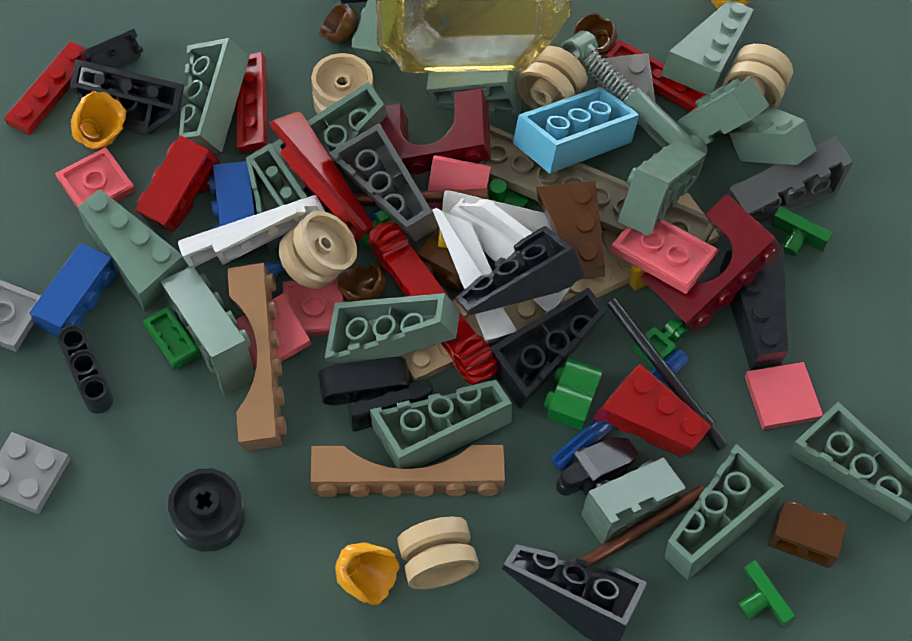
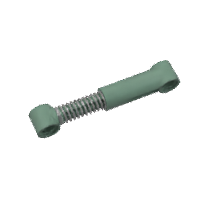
M584 30L579 31L561 44L560 48L570 52L577 58L584 69L588 70L592 77L595 76V80H598V83H602V87L606 86V90H609L616 98L639 114L637 124L658 145L663 148L664 146H669L674 141H678L707 155V146L702 138L697 135H689L641 88L633 90L634 85L629 86L630 82L626 83V79L622 80L623 75L619 77V72L615 73L616 69L612 70V65L608 66L609 62H604L605 58L601 60L602 55H599V52H597L598 43L593 34Z

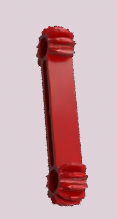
M389 221L376 226L375 229L370 231L368 241L374 253L373 256L376 257L378 264L382 265L383 270L391 275L406 297L446 294L411 247L408 238L404 234V230L400 229L398 224ZM460 312L456 338L440 344L453 360L454 367L457 368L459 375L463 376L465 382L471 385L484 383L497 372L496 359L493 357L492 350L488 347L487 342L483 341L481 335L476 334Z

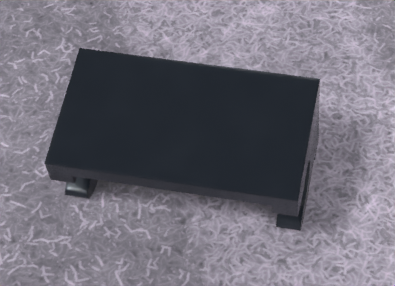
M131 29L79 53L83 61L114 68L141 56V53L144 51L143 47L137 43L135 29Z

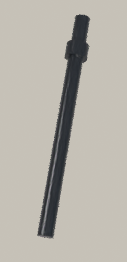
M614 298L608 302L607 306L674 394L712 426L706 435L717 450L720 451L727 446L728 442L714 425L715 420L708 412L705 414L618 299Z

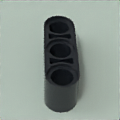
M70 325L63 328L59 333L58 341L84 404L92 413H104L112 406L113 396L85 330L78 325ZM75 342H80L79 345L70 347L71 344ZM84 367H91L88 371L80 372ZM95 392H102L98 397H90Z
M402 357L332 365L322 368L318 373L322 402L331 406L356 403L363 399L371 400L384 396L389 391H400L410 386L407 362Z

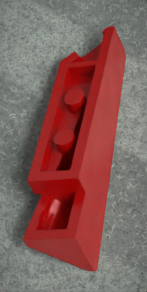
M294 112L273 120L269 125L286 145L279 152L285 163L310 191L318 197L327 210L347 225L355 241H359L373 228V223L301 112Z

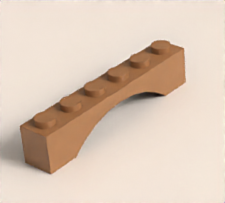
M264 263L228 268L229 297L235 306L249 319L257 345V367L253 383L246 399L236 412L238 443L245 451L283 446L282 435L287 434L285 418L281 416L280 406L284 405L285 399L283 389L278 384V376H282V364L280 358H276V347H280V336L278 329H274V319H278L276 301H272V291H276L275 277L273 273L268 272Z
M471 445L459 455L443 463L414 469L389 468L357 456L345 446H311L312 494H318L321 497H334L337 494L365 497L369 493H382L387 497H396L401 495V493H414L421 497L431 496L433 493H446L449 496L479 493L482 496H493L503 492L504 488L503 445Z

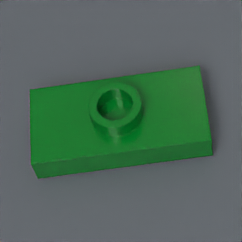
M169 306L142 321L144 328L174 371L201 356L199 349Z

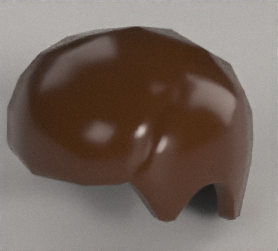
M337 4L325 18L319 31L320 36L333 44H342L351 39L357 31L359 22L356 11L347 4Z
M599 13L583 16L576 23L574 35L583 30L593 34L598 43L597 52H599V55L608 53L616 44L618 33L610 19L600 16Z
M372 263L368 264V268H362L354 264L342 273L338 280V289L349 302L378 299L386 287L385 273L382 269L374 266Z

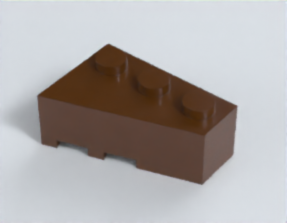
M596 181L536 187L538 202L549 221L552 231L574 248L584 274L582 279L605 277Z

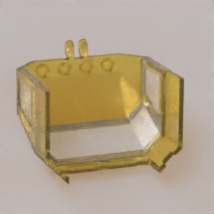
M376 0L377 44L397 62L396 64L403 72L524 71L554 40L565 21L571 16V0Z

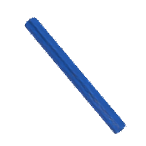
M676 349L664 360L672 371L677 373L687 364L689 358L681 349ZM655 368L650 371L662 384L665 383ZM593 420L552 456L551 461L553 465L560 471L565 470V468L571 465L573 461L572 455L584 446L590 447L594 445L614 425L603 420L601 422Z

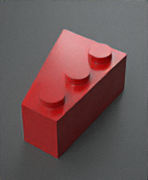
M179 135L176 142L169 146L167 157L163 164L154 171L152 182L148 189L138 198L135 210L145 219L174 233L194 208V204L191 203L199 192L205 194L210 188L206 183L209 181V177L214 175L213 165L221 163L210 150Z
M641 364L626 376L592 417L600 422L603 420L619 427L618 430L622 432H630L645 439V442L678 457H682L693 450L712 427Z

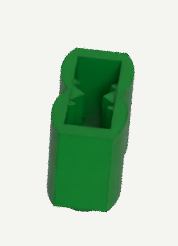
M568 358L565 366L559 365L553 381L558 383L555 392L549 390L543 406L548 409L546 418L581 431L600 383L603 370Z

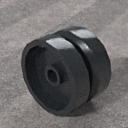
M213 468L197 469L185 474L174 484L168 499V511L178 537L188 547L201 552L217 551L229 546L240 535L245 524V509L236 482L225 472Z

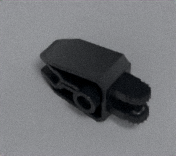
M611 437L590 447L584 446L572 455L573 461L568 468L562 471L561 478L558 479L555 489H557L559 494L570 496L571 493L574 494L580 490L585 495H588L590 490L623 476L639 453L631 441L623 437Z

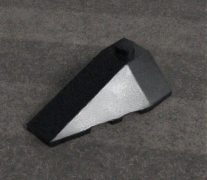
M544 226L513 246L514 253L507 259L499 258L494 263L496 269L489 275L479 276L455 299L469 315L558 293L570 288L575 282L584 278L574 248L547 226Z
M518 544L515 545L502 567V570L584 637L592 641L621 640L647 585V582L616 567L606 565L605 569L587 566L586 560L576 558L575 563L558 559L555 553Z

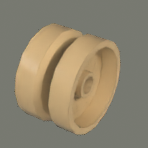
M756 43L746 45L737 52L732 67L725 77L723 86L725 87L737 78L742 82L752 77L768 104L777 109L794 73L792 63L785 54L769 45Z
M545 46L535 53L529 64L519 74L516 80V87L524 102L534 110L582 93L587 85L588 77L580 61L570 52L560 47Z
M346 53L332 54L321 59L314 67L311 76L313 104L317 114L368 81L373 87V75L369 65L363 59Z
M315 211L305 216L296 227L284 235L279 243V257L288 275L297 283L310 289H321L352 266L357 257V245L347 225L338 217L328 212Z
M454 516L440 517L414 525L401 533L397 538V544L401 558L408 561L405 565V574L408 585L411 588L424 590L450 585L472 575L478 569L479 562L475 548L467 545L470 542L471 535L466 520L462 517Z

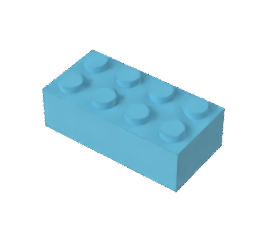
M601 86L518 115L513 144L548 173H553L632 143L639 114Z

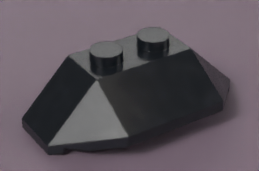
M75 59L70 88L80 101L83 97L94 91L110 94L126 110V118L122 127L150 135L179 113L184 84Z

